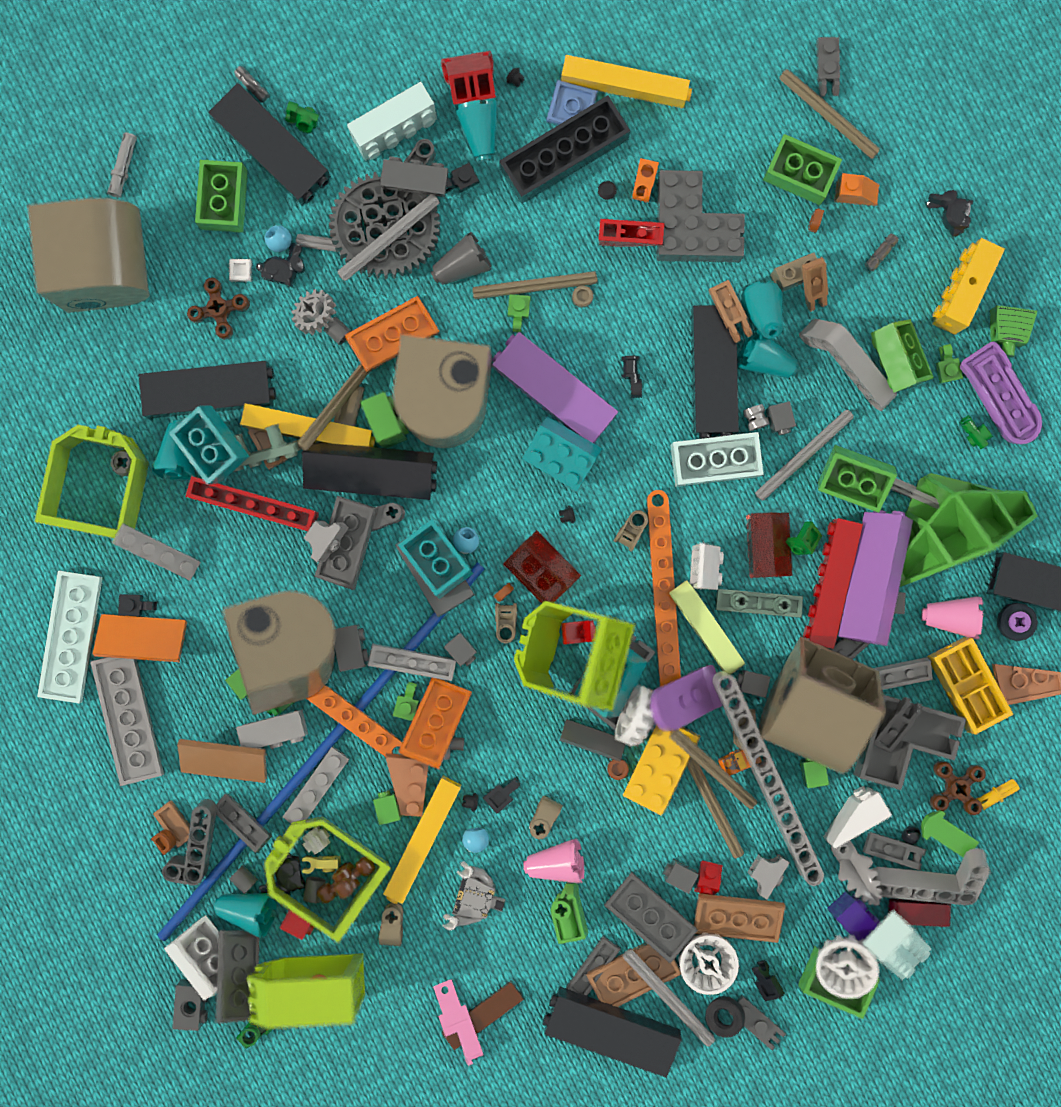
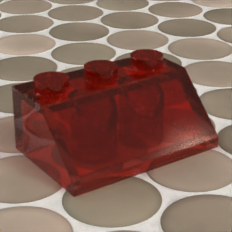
M751 513L746 515L750 578L793 576L791 549L786 543L787 538H790L789 513Z
M537 530L503 563L541 604L545 601L554 603L581 577L579 572Z

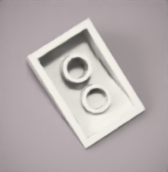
M701 543L692 546L690 584L693 588L718 590V586H721L722 573H719V564H723L724 554L720 552V547Z
M862 786L854 790V794L847 799L823 836L825 841L834 848H837L892 816L878 792L868 786L866 788Z

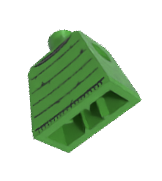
M997 305L990 309L989 313L991 342L994 341L998 345H1002V350L1007 357H1014L1015 347H1022L1028 343L1037 311Z

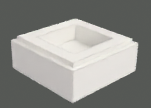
M230 259L229 280L231 282H252V260Z

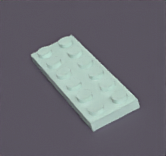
M58 571L37 697L82 703L103 577Z

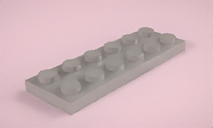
M107 657L91 661L120 786L164 775L137 660Z

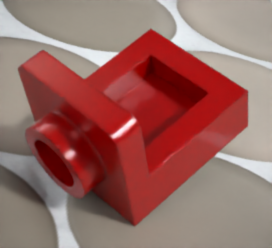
M593 620L561 623L563 644L594 642L596 627Z
M702 860L694 891L700 894L716 895L720 889L722 865Z

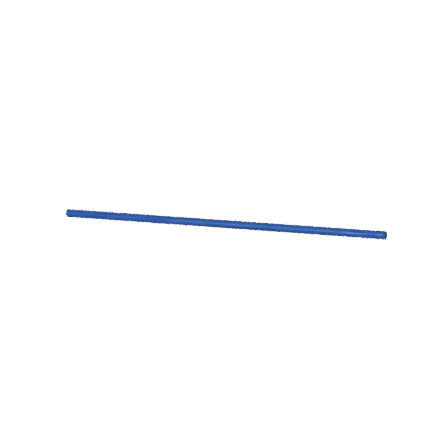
M478 562L471 569L473 575L466 579L469 586L485 570ZM434 612L403 649L415 651L447 613L437 617ZM385 669L354 706L363 712L397 671ZM338 723L258 816L256 821L263 827L331 747L345 733L347 728ZM241 838L157 934L162 941H166L248 846Z

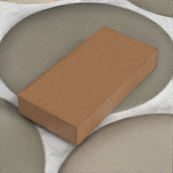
M172 800L153 813L163 829L169 830L175 836L178 848L188 841L190 824Z

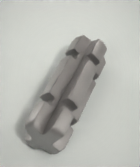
M239 66L234 71L235 76L243 82L260 102H265L268 99V92L261 87L243 66Z
M892 233L887 236L865 264L870 271H874L899 241L898 237Z

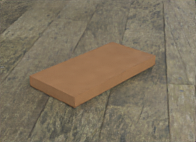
M179 739L178 753L182 773L261 783L266 782L265 749Z
M699 894L693 924L698 929L695 934H718L721 937L778 943L785 904L783 902Z
M645 942L632 949L663 983L681 975L675 959L670 964L648 943ZM623 954L614 958L610 963L603 964L586 974L599 1001L616 1007L652 990L641 976L624 960ZM602 973V975L599 977V979H598V980L596 981V983H595L594 978H595L598 974Z

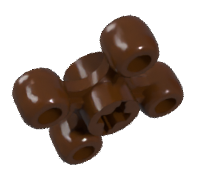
M210 277L204 282V289L210 296L207 306H191L187 311V317L193 323H201L207 317L214 318L217 322L215 328L216 335L220 339L228 340L233 336V328L227 321L230 312L234 310L240 312L247 311L250 307V301L243 294H237L231 300H224L221 297V282L214 277ZM244 300L243 304L239 305V302ZM218 305H221V306H222V307L219 308V311H220V312H216V311H215V310L218 309ZM227 328V331L222 334V330Z
M946 761L936 762L933 767L934 773L938 777L943 778L946 783L943 793L934 794L931 797V807L936 811H945L949 807L951 800L959 799L962 801L963 809L966 813L973 816L980 814L982 804L978 799L970 795V786L975 782H981L985 779L986 771L984 768L976 764L971 765L967 768L964 776L957 777L953 774L951 764ZM955 783L959 784L958 788L960 789V793L957 792V787Z
M366 856L357 861L356 867L350 861L344 863L332 875L334 883H325L317 889L316 894L322 903L327 904L337 894L342 899L348 897L360 884L357 877L371 874L376 868L375 863Z

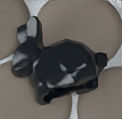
M955 190L946 191L942 195L934 193L929 195L926 207L928 209L943 207L944 211L941 221L944 227L951 232L952 237H957L960 233H964L966 228H969L971 220L969 216L973 200L958 198L957 191Z
M290 244L289 256L286 259L274 256L266 259L263 263H257L256 268L261 272V277L266 281L285 284L287 287L292 288L296 274H302L305 271L304 262L300 258L302 245Z
M288 853L275 871V885L291 896L290 892L305 889V880L302 878L299 856H292L291 853ZM263 884L259 887L261 894L269 893L268 884Z

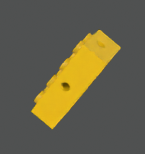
M981 238L976 243H971L968 249L965 248L959 258L961 261L960 266L954 269L950 277L953 281L950 287L947 286L941 298L944 300L941 306L938 305L933 313V317H935L933 325L954 335L970 325L1005 250L1004 248Z
M963 637L927 656L931 660V666L958 717L966 719L964 725L966 732L977 734L1013 715L973 638Z
M656 724L623 796L662 816L670 803L691 756L670 738L673 730L664 731ZM684 727L678 729L694 744H698L700 735Z

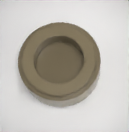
M584 285L576 287L572 294L573 303L580 308L588 307L593 300L592 290Z

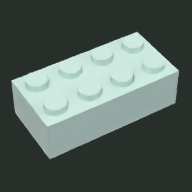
M419 82L350 122L347 126L354 143L366 161L368 159H375L380 155L381 151L387 148H394L405 137L411 138L417 133V130L423 127H430L434 124L437 116L432 99L422 82Z
M758 432L673 442L670 445L675 487L756 478L764 475Z
M894 911L863 943L901 980L909 978L915 972L914 967L919 962H924L929 957V951L931 950L930 946Z

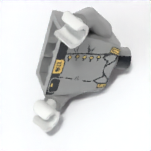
M461 862L465 869L461 872L457 871L462 877V881L452 912L455 916L445 914L443 918L450 921L446 925L443 924V927L453 930L456 926L480 922L482 919L487 918L490 908L502 912L505 899L493 896L496 885L493 884V879L484 869Z

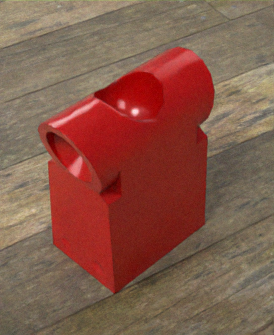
M491 51L443 58L441 60L444 78L451 88L453 105L496 97Z

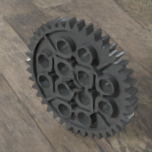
M374 172L373 178L365 174L364 181L358 177V184L351 181V189L345 186V194L338 193L339 199H335V206L331 207L333 214H329L330 221H332L329 222V229H332L329 232L330 237H333L332 244L336 245V252H340V258H346L345 262L348 263L376 240L371 236L375 234L382 235L403 217V209L406 215L410 209L416 207L429 195L382 189L381 177H378L376 172ZM388 192L394 193L393 196H386L385 194ZM366 196H373L370 200L364 199ZM378 204H383L384 207L380 208ZM437 206L408 229V234L406 231L391 243V247H387L379 253L384 254V258L378 259L375 257L359 270L360 274L367 270L368 277L374 272L377 279H379L381 274H384L385 279L388 278L389 274H392L395 279L397 272L403 277L404 270L411 274L412 266L419 269V262L425 264V257H431L430 251H435L434 244H438L437 236H440V230L438 229L440 228V221H438L439 213H436ZM390 212L398 213L396 216L389 215ZM361 215L363 217L364 226L366 227L367 242L365 241L364 231H362L361 228ZM376 215L377 218L369 219L368 216ZM350 218L356 219L353 223L347 222ZM415 228L423 229L421 232L413 231ZM355 237L360 239L358 242L350 241L352 238ZM399 250H404L406 252L404 255L396 254V252Z

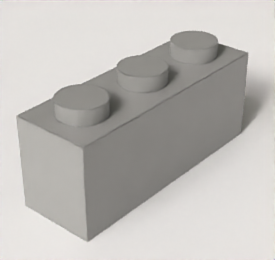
M302 709L236 727L241 747L262 749V747L270 745V749L283 746L282 742L290 740L291 743H296L304 740L303 736L308 734Z

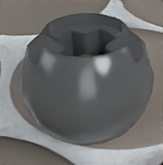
M126 450L116 452L111 458L113 471L122 477L129 476L132 462ZM123 459L128 460L126 462L127 467L121 466L123 465Z

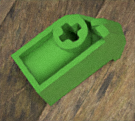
M938 810L926 814L921 821L922 837L926 840L931 836L963 858L967 851L975 849L979 842L943 819L946 814L943 811Z
M567 882L563 891H559L551 906V915L558 944L584 940L589 933L579 895V886L576 883ZM560 904H562L564 908L567 907L566 911H564L563 908H559Z

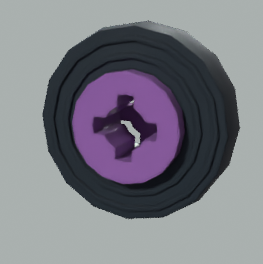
M1008 604L998 614V629L1009 640H1026L1037 629V616L1033 609L1026 604Z

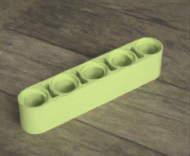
M687 580L669 592L723 672L731 675L745 665L737 650Z

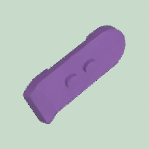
M990 342L964 359L960 369L968 377L1002 437L1012 444L1030 443L1037 438L1041 431V414L1028 397L1013 371L1012 364L1005 352L996 342Z
M713 665L703 666L654 690L650 702L651 712L654 721L662 730H677L722 706L712 683L713 677L716 674L715 667Z

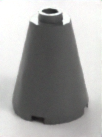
M474 233L466 234L432 266L433 271L431 274L436 283L440 282L442 285L492 270L491 263L483 247L481 248L477 243L479 241Z

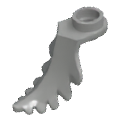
M850 840L837 848L831 846V851L840 863L839 880H849L847 890L857 889L855 893L856 898L862 896L861 900L863 903L868 901V905H879V900L882 896L878 894L882 893V890L876 887L880 886L881 882L873 880L878 875V871L869 869L873 864V860L858 854Z

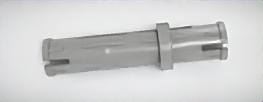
M127 132L123 133L114 170L110 174L112 178L107 192L109 195L121 198L124 183L128 179V167L137 139L135 135Z

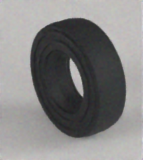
M721 996L714 999L708 1005L706 1021L709 1028L716 1035L729 1038L737 1035L742 1030L745 1023V1013L742 1006L735 999ZM726 1009L730 1011L733 1016V1022L729 1025L723 1024L718 1018L719 1010Z

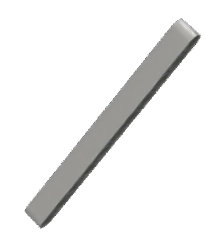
M718 672L713 677V686L799 874L809 885L817 886L824 879L823 871L764 741L760 738L759 730L738 684L728 673ZM728 678V685L724 688H721L720 682L723 679ZM737 698V704L729 707L730 700ZM746 717L745 724L738 726L739 719ZM754 736V743L747 745L748 738ZM763 756V761L760 764H756L757 757ZM772 775L771 781L764 783L766 776ZM777 794H781L780 799L776 802H773L774 796ZM785 813H789L788 819L783 821L782 816ZM794 832H798L796 838L790 839ZM806 851V855L799 858L800 853ZM811 870H815L812 876H808Z

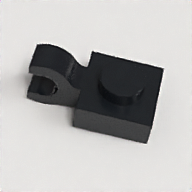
M470 163L451 171L452 178L447 179L446 193L457 187L461 193L479 184V180Z
M119 594L118 615L142 616V610H157V602L143 601V595Z
M516 777L505 787L498 783L483 796V799L498 814L513 801L510 794L521 783Z
M758 961L759 966L752 967V971L758 978L754 983L764 1001L782 998L785 992L775 974L769 975L767 961Z

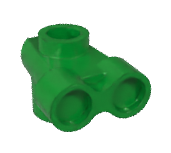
M289 101L285 121L292 124L296 123L297 129L303 133H311L313 128L316 129L320 114H317L311 107L303 108L299 104Z
M970 415L960 420L962 428L969 434L966 438L973 447L978 446L980 449H983L989 444L988 440L993 435L984 423L977 427Z
M249 1021L236 1039L247 1049L255 1045L257 1040L264 1034L268 1035L274 1028H266ZM252 1031L254 1035L247 1037L246 1032Z

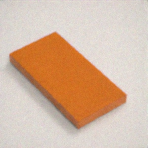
M416 296L347 333L345 338L368 373L398 356L401 335L431 338L439 334L440 331L420 298Z
M101 614L93 655L96 657L180 662L187 622L186 620Z
M431 678L399 749V753L439 769L472 691L441 679Z

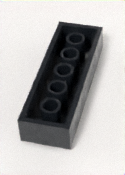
M609 95L501 159L499 161L500 170L520 203L523 204L629 140L630 129Z

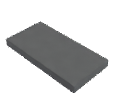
M337 496L329 525L343 522L349 528L339 541L341 543L339 548L331 553L326 561L318 563L315 573L316 578L355 590L378 508Z
M398 544L395 545L437 617L444 615L475 596L465 580L441 599H438L399 548Z
M633 872L628 875L604 904L670 964L698 931L695 926Z
M245 930L219 931L216 1023L250 1021L249 1017L251 1014H257V1012H250L249 996L251 992L248 976L252 973H258L255 972V966L259 964V937Z

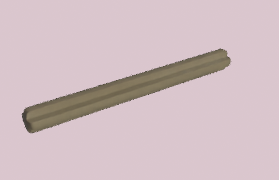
M786 69L781 74L780 80L866 155L874 158L880 151L878 146L789 69Z
M593 271L473 287L474 299L596 284L597 274Z
M361 363L298 441L300 448L305 451L310 448L368 375Z
M678 729L673 730L670 738L749 809H753L757 805V800L685 734Z
M691 757L687 768L732 856L739 858L744 854V851L700 765Z

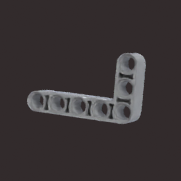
M814 318L799 334V337L808 346L829 351L870 404L877 410L883 411L897 396V393H894L893 389L889 387L885 377L842 325Z
M978 848L966 852L956 875L886 867L872 868L878 871V875L873 880L881 882V885L876 888L882 890V893L878 894L882 897L957 905H971L975 903L990 873L986 854L982 849Z

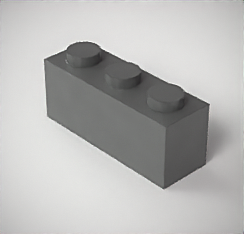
M389 157V160L383 159L382 189L445 197L448 168H444L443 164L432 163L431 166L423 165V162L419 160H410V163L402 162V159L398 157Z

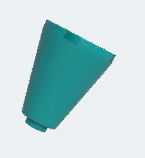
M486 99V104L480 102V100L459 104L458 107H455V112L474 158H479V161L490 160L491 155L495 154L496 99Z
M767 281L768 283L754 282L742 292L740 304L745 314L763 337L768 339L775 338L783 331V294L781 288L773 281Z
M757 328L753 331L756 333L753 336L747 337L741 347L738 357L742 359L741 363L737 362L738 368L783 378L794 376L799 368L797 359L773 339L763 337Z
M174 420L173 423L168 424L152 465L151 473L157 477L163 478V475L170 476V480L189 481L191 476L195 477V467L169 434L182 422L181 420Z
M269 893L222 894L215 900L213 909L218 917L256 937H265L275 919L271 915L272 910L277 909V900L270 896Z

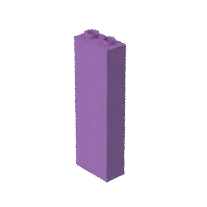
M518 332L516 336L511 335L505 343L507 345L503 352L498 351L493 357V369L565 427L594 443L615 418L618 411L523 334Z
M882 510L879 513L875 511L873 513L864 512L863 526L849 583L839 637L851 641L883 646L888 644L913 523L912 519L906 517L905 513L900 511H892V514H886L887 512Z

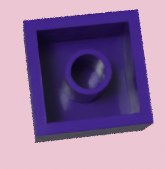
M846 891L827 908L844 929L859 942L861 940L865 941L881 924L868 910L866 905L855 897V894L850 896Z

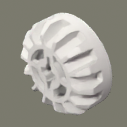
M637 685L634 688L618 718L615 729L616 740L633 746L642 743L643 738L647 737V732L652 728L651 724L654 720L650 706L651 696L654 691L641 685Z
M702 933L699 936L694 935L682 949L681 955H679V965L683 979L696 992L707 995L718 994L729 988L736 979L739 967L736 952L730 942L718 934ZM710 945L715 947L713 951L702 950L700 947ZM718 951H719L720 954H721V965H720V967H719V962H718V960H717V958H716V956H715V954H716ZM694 953L697 957L698 966L696 968H694L692 964V956ZM703 958L711 961L713 967L707 963L705 964Z
M839 935L833 941L827 940L824 947L819 949L816 966L817 975L821 984L832 994L843 998H856L868 993L874 987L878 978V962L875 955L863 944L864 940L859 942L855 940L854 936L849 935L848 939L841 938V935ZM847 947V951L834 954L837 949ZM851 948L857 950L862 959L856 958L855 954L851 952Z

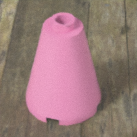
M976 596L929 603L926 605V608H922L921 620L925 621L926 625L979 639L978 634L981 635L983 611L979 609V605H983L982 597Z
M572 839L527 856V860L524 861L525 873L529 874L530 878L582 883L581 879H584V858L578 852V850H582L579 840Z

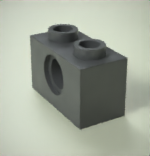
M181 979L175 988L172 1029L199 1031L203 1024L207 1022L208 1011L205 1010V1002L209 998L203 1000L188 980ZM188 1001L194 1002L196 1009L190 1008Z

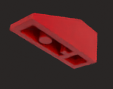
M600 219L599 246L663 245L664 223Z

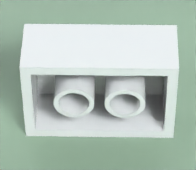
M206 915L164 948L203 1000L217 992L219 931Z

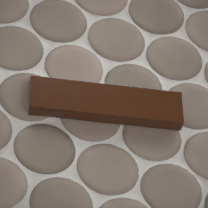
M512 981L506 983L468 1011L476 1034L524 1000V997ZM457 1032L445 1037L453 1050L461 1046Z

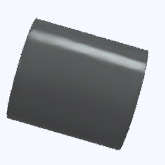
M334 317L333 322L329 321L327 323L329 327H324L323 331L338 345H341L346 341L345 335L351 332V330L337 317Z
M242 865L229 880L245 894L258 879Z
M307 877L303 900L310 903H321L316 891L325 884L326 880L320 877Z

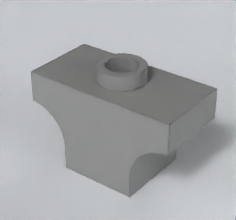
M315 521L304 537L312 546L311 558L316 562L326 561L330 554L339 548L341 544L339 541L349 527L343 522L334 523L330 526L325 521Z
M759 854L757 855L747 873L757 880L758 887L756 891L765 899L769 898L775 886L778 887L784 878L782 874L789 865V861L779 854L772 859H766Z

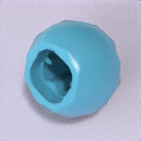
M275 225L265 233V244L274 252H283L291 244L290 232L281 225Z
M469 527L457 530L453 536L454 548L463 554L475 551L479 545L477 532Z
M471 828L465 830L462 842L469 852L479 853L487 848L489 836L484 828Z

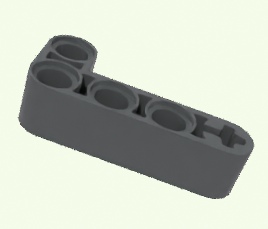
M210 799L201 800L193 810L186 856H172L162 869V875L167 881L197 885L206 875L209 867L217 806L214 801ZM198 829L203 830L205 835L200 834ZM195 849L200 850L202 855L197 854ZM171 866H175L178 869V871L172 869ZM192 869L197 870L200 875L195 874Z

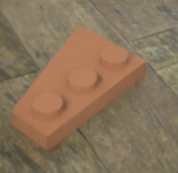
M992 664L995 681L1008 705L1061 695V672Z
M386 753V761L400 814L422 817L428 765L402 754Z

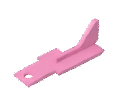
M452 980L433 986L442 1011V1015L438 1017L445 1037L457 1032L466 1064L471 1065L473 1064L472 1060L482 1056L483 1052L466 1005H460ZM446 986L448 988L447 994L441 992L442 987Z

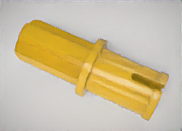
M1011 779L997 788L992 787L990 792L976 799L983 803L982 810L984 811L999 801L1001 803L1004 802V798L1019 791L1020 788L1017 782Z

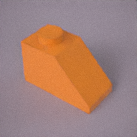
M842 173L836 182L835 202L877 206L879 184L864 175Z

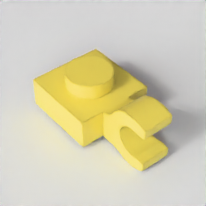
M305 856L302 858V861H308L311 867L303 868L302 873L309 874L315 868L322 869V872H334L341 865V856Z

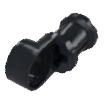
M639 356L621 357L623 362L621 379L631 381V398H642V379H640V374H638Z

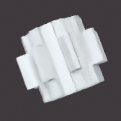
M316 826L303 836L302 839L305 842L302 845L308 853L312 851L315 855L330 843L328 839L330 835L325 828L320 829L319 826Z

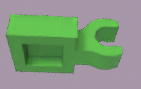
M509 294L508 317H513V332L521 333L522 318L529 319L530 296Z
M948 344L938 347L941 362L935 364L940 384L962 379L959 358L952 359V345Z
M407 683L405 696L398 695L393 716L413 721L419 703L418 699L413 698L417 684Z

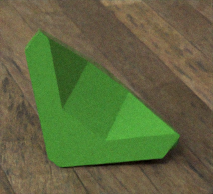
M933 473L918 479L916 490L936 498L939 508L936 509L914 498L910 500L905 516L912 519L913 523L899 587L1000 547L1038 517L1033 503L1028 498L1027 492L1025 490H998Z

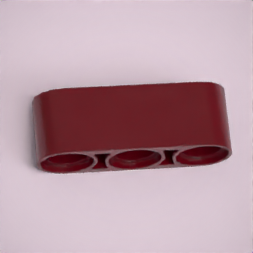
M891 898L888 901V916L894 911L908 925L948 927L951 924V904Z

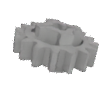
M314 289L312 294L307 291L306 297L300 296L301 302L294 304L297 309L292 311V314L295 315L292 321L295 322V326L304 334L309 332L311 335H314L316 330L321 333L322 327L328 328V321L333 322L334 319L331 315L336 314V311L333 309L336 304L333 302V298L323 290L318 292Z

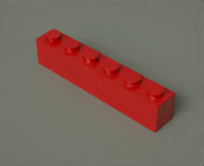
M191 476L185 496L304 531H309L319 516V512L218 483L207 485L204 479Z
M839 518L833 519V522H830L828 525L827 534L829 539L828 543L824 544L822 555H825L823 564L820 563L817 573L820 576L819 583L814 586L813 596L815 600L814 604L810 605L808 617H810L809 626L806 625L803 632V638L831 649L835 647L863 524Z

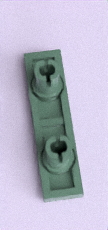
M274 424L265 428L270 439V448L250 453L247 450L242 433L234 435L250 457L233 472L244 469V465H249V468L261 465L263 460L271 463L279 460V456L285 455L286 458L298 455L297 451L302 449L298 446L299 440L289 443L284 442L279 424Z
M718 589L715 610L801 618L803 596Z

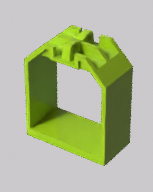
M76 425L53 440L35 522L115 538L123 523L135 529L149 467L148 460L135 440L107 427L97 426L96 429H91L82 425ZM83 441L125 449L132 459L117 529L56 517L70 451Z
M545 601L524 618L522 628L529 631L527 636L521 635L519 643L524 644L525 647L523 651L516 649L514 662L523 686L584 706L613 711L635 624ZM573 613L600 620L580 695L555 688L549 675V668L551 662H553L560 636L561 623Z
M323 816L292 822L283 837L279 835L273 844L275 848L270 852L265 862L269 895L338 943L390 869L389 862ZM324 826L377 864L375 870L368 876L334 926L275 885L274 872L304 830L309 827Z
M363 953L282 957L257 964L255 972L258 973H252L248 976L251 992L249 996L250 1012H257V1014H251L249 1017L250 1022L266 1028L354 1024L365 998ZM315 975H323L326 977L311 979Z

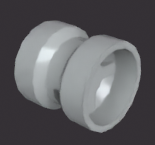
M763 404L743 411L745 418L749 421V431L770 424L768 418L764 415L765 408Z

